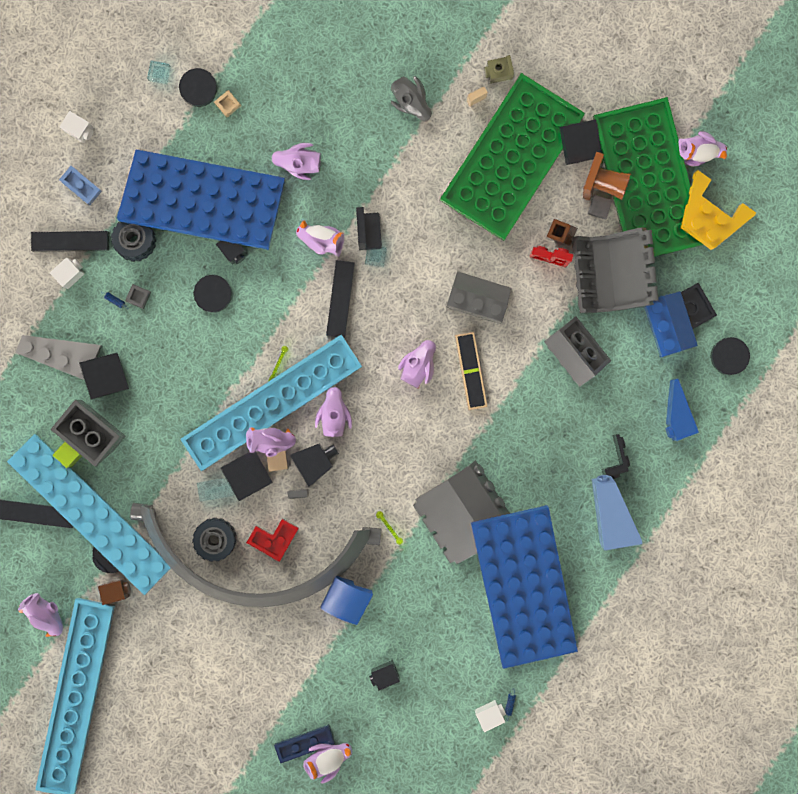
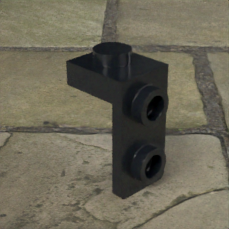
M620 434L612 435L619 465L601 469L603 475L611 476L613 479L621 477V473L629 472L628 467H630L629 458L627 455L625 456L623 450L626 447L623 437H620Z

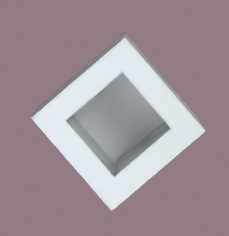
M71 111L68 112L60 125L64 132L82 143H85L93 135L94 127Z
M66 257L50 274L62 287L69 289L84 275V272L81 270L83 268L76 259L72 261Z
M496 700L475 709L476 716L484 732L505 723L503 716L506 713L502 704L497 705Z

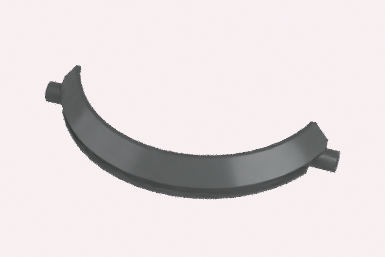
M133 503L130 511V519L144 522L156 550L170 568L184 581L215 599L247 607H271L289 604L310 597L323 590L333 582L335 576L340 577L349 569L366 544L380 546L382 531L381 528L362 527V530H354L350 540L338 557L321 573L298 586L273 593H243L219 587L206 581L189 569L167 544L158 526L153 505Z

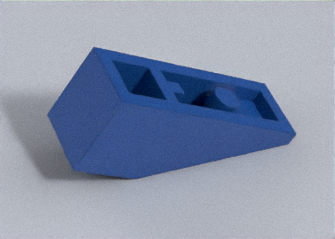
M678 378L670 380L666 417L667 427L665 428L668 437L672 438L673 441L699 433Z

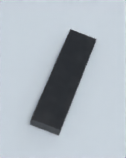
M31 232V251H109V232Z
M336 260L326 336L338 337L342 335L343 338L346 336L355 262Z
M0 499L1 520L64 528L74 527L53 506Z

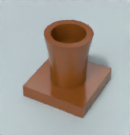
M596 152L583 188V199L590 201L595 188L622 200L631 174L602 168L604 154Z

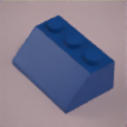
M681 291L658 297L659 300L653 301L654 305L644 307L660 357L698 346Z

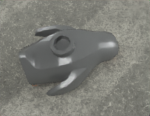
M404 76L394 81L391 85V91L399 104L392 100L391 104L401 112L414 115L421 121H428L431 118L432 112L427 105L426 92L422 82L416 76L413 77L416 85Z

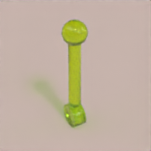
M282 346V352L268 382L275 378L281 361L289 350L287 346Z
M378 511L376 513V517L382 520V522L385 524V526L396 539V543L398 545H401L403 543V539L401 537H398V535L395 533V531L383 517V512Z

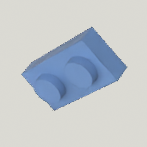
M72 166L59 179L88 205H91L102 192Z

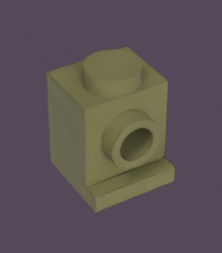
M510 55L487 61L484 73L485 77L489 78L490 84L513 78L514 70ZM500 66L502 67V70H496L495 68Z

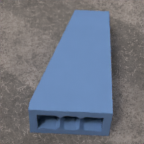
M600 475L592 479L599 541L604 551L642 544V539L613 478L608 475Z

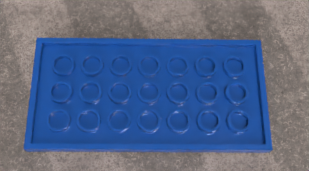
M136 149L117 220L269 250L285 178Z
M548 505L471 522L502 668L505 669L578 652Z

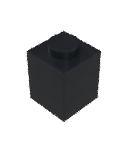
M226 241L216 243V246L232 265L234 263L239 264L246 258L244 255L247 252L240 244Z
M393 660L371 669L372 675L369 678L373 687L377 686L378 691L400 682V676Z

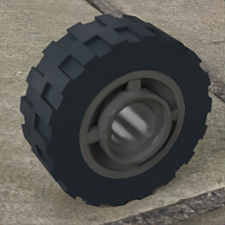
M118 222L111 234L113 248L121 257L131 262L142 261V259L148 258L156 247L155 232L151 227ZM138 236L135 242H130L132 237Z
M213 517L212 519H206L196 528L192 539L193 548L198 556L200 555L202 559L209 560L210 562H217L225 559L233 551L237 535L234 527L228 521ZM211 535H216L219 538L218 544L210 541Z

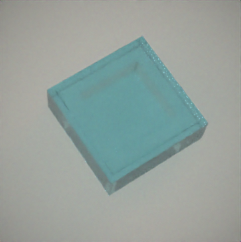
M150 61L147 80L167 84L170 64Z
M387 248L367 250L365 265L384 267Z

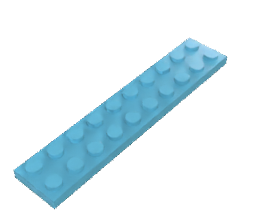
M340 335L180 440L200 471H203L245 444L249 428L253 427L256 430L273 426L362 368V365L343 336Z
M34 434L7 462L142 594L146 595L171 569L170 566L164 561L159 552L72 468L63 466L53 456L55 452L37 434Z
M81 598L75 599L36 791L51 794H76L115 605H102L101 602Z

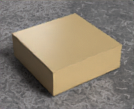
M481 87L468 94L467 103L470 107L487 97L488 92L486 88Z
M229 90L214 101L226 118L241 107V104Z
M286 450L277 453L276 456L267 457L269 472L289 469Z

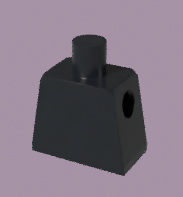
M319 443L293 453L290 457L309 487L334 467L330 459L337 456L339 452L334 444L323 449Z

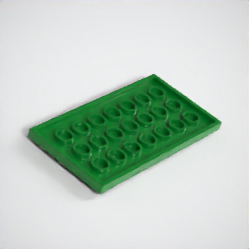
M521 73L441 196L440 201L504 241L563 150L559 127L580 123L585 113Z
M668 97L594 115L593 120L596 119L605 168L615 172L631 174L623 199L621 200L613 196L621 231L624 232L641 227L646 228V230H652L653 244L648 245V248H654V257L702 246L701 242L681 229L685 208L690 197L689 190L691 186L684 159L679 152V139Z

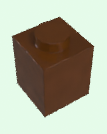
M554 219L547 237L571 246L572 237L575 236L578 228Z
M125 578L98 586L102 605L130 597L131 587Z

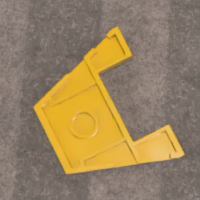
M697 170L692 177L693 183L689 190L690 197L685 208L681 229L712 250L754 217L756 212L742 203L731 218L702 196L711 179Z

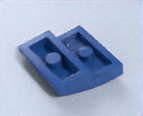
M335 576L320 608L336 618L358 625L373 596L372 590L355 586L352 580Z

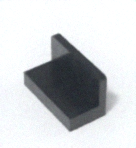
M356 207L359 251L381 249L380 214L378 212L364 213V207Z

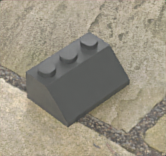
M457 271L446 308L501 324L507 309L511 288Z
M577 316L544 341L548 349L556 356L560 364L567 370L579 387L596 376L611 362V359Z
M77 399L72 402L50 429L95 467L109 456L126 437L87 403Z

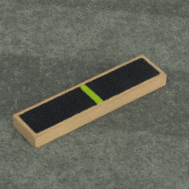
M474 332L455 335L468 410L487 407Z

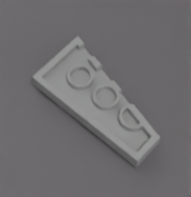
M22 335L15 353L84 380L79 362L98 358L102 345Z

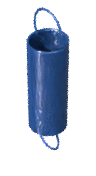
M105 293L104 298L119 308H122V304H125L124 301L111 293Z
M508 694L505 708L506 715L512 716L516 698L515 694L514 696Z

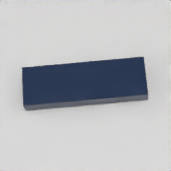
M328 724L275 743L274 747L281 764L314 752L309 751V748L315 745H334L335 740Z

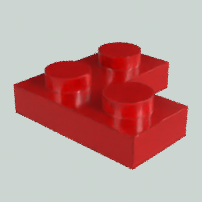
M543 246L533 247L530 253L531 258L565 268L572 262L574 255L564 248L554 249L553 252H550L548 248Z
M283 518L274 534L267 532L259 526H255L246 543L280 562L299 527Z

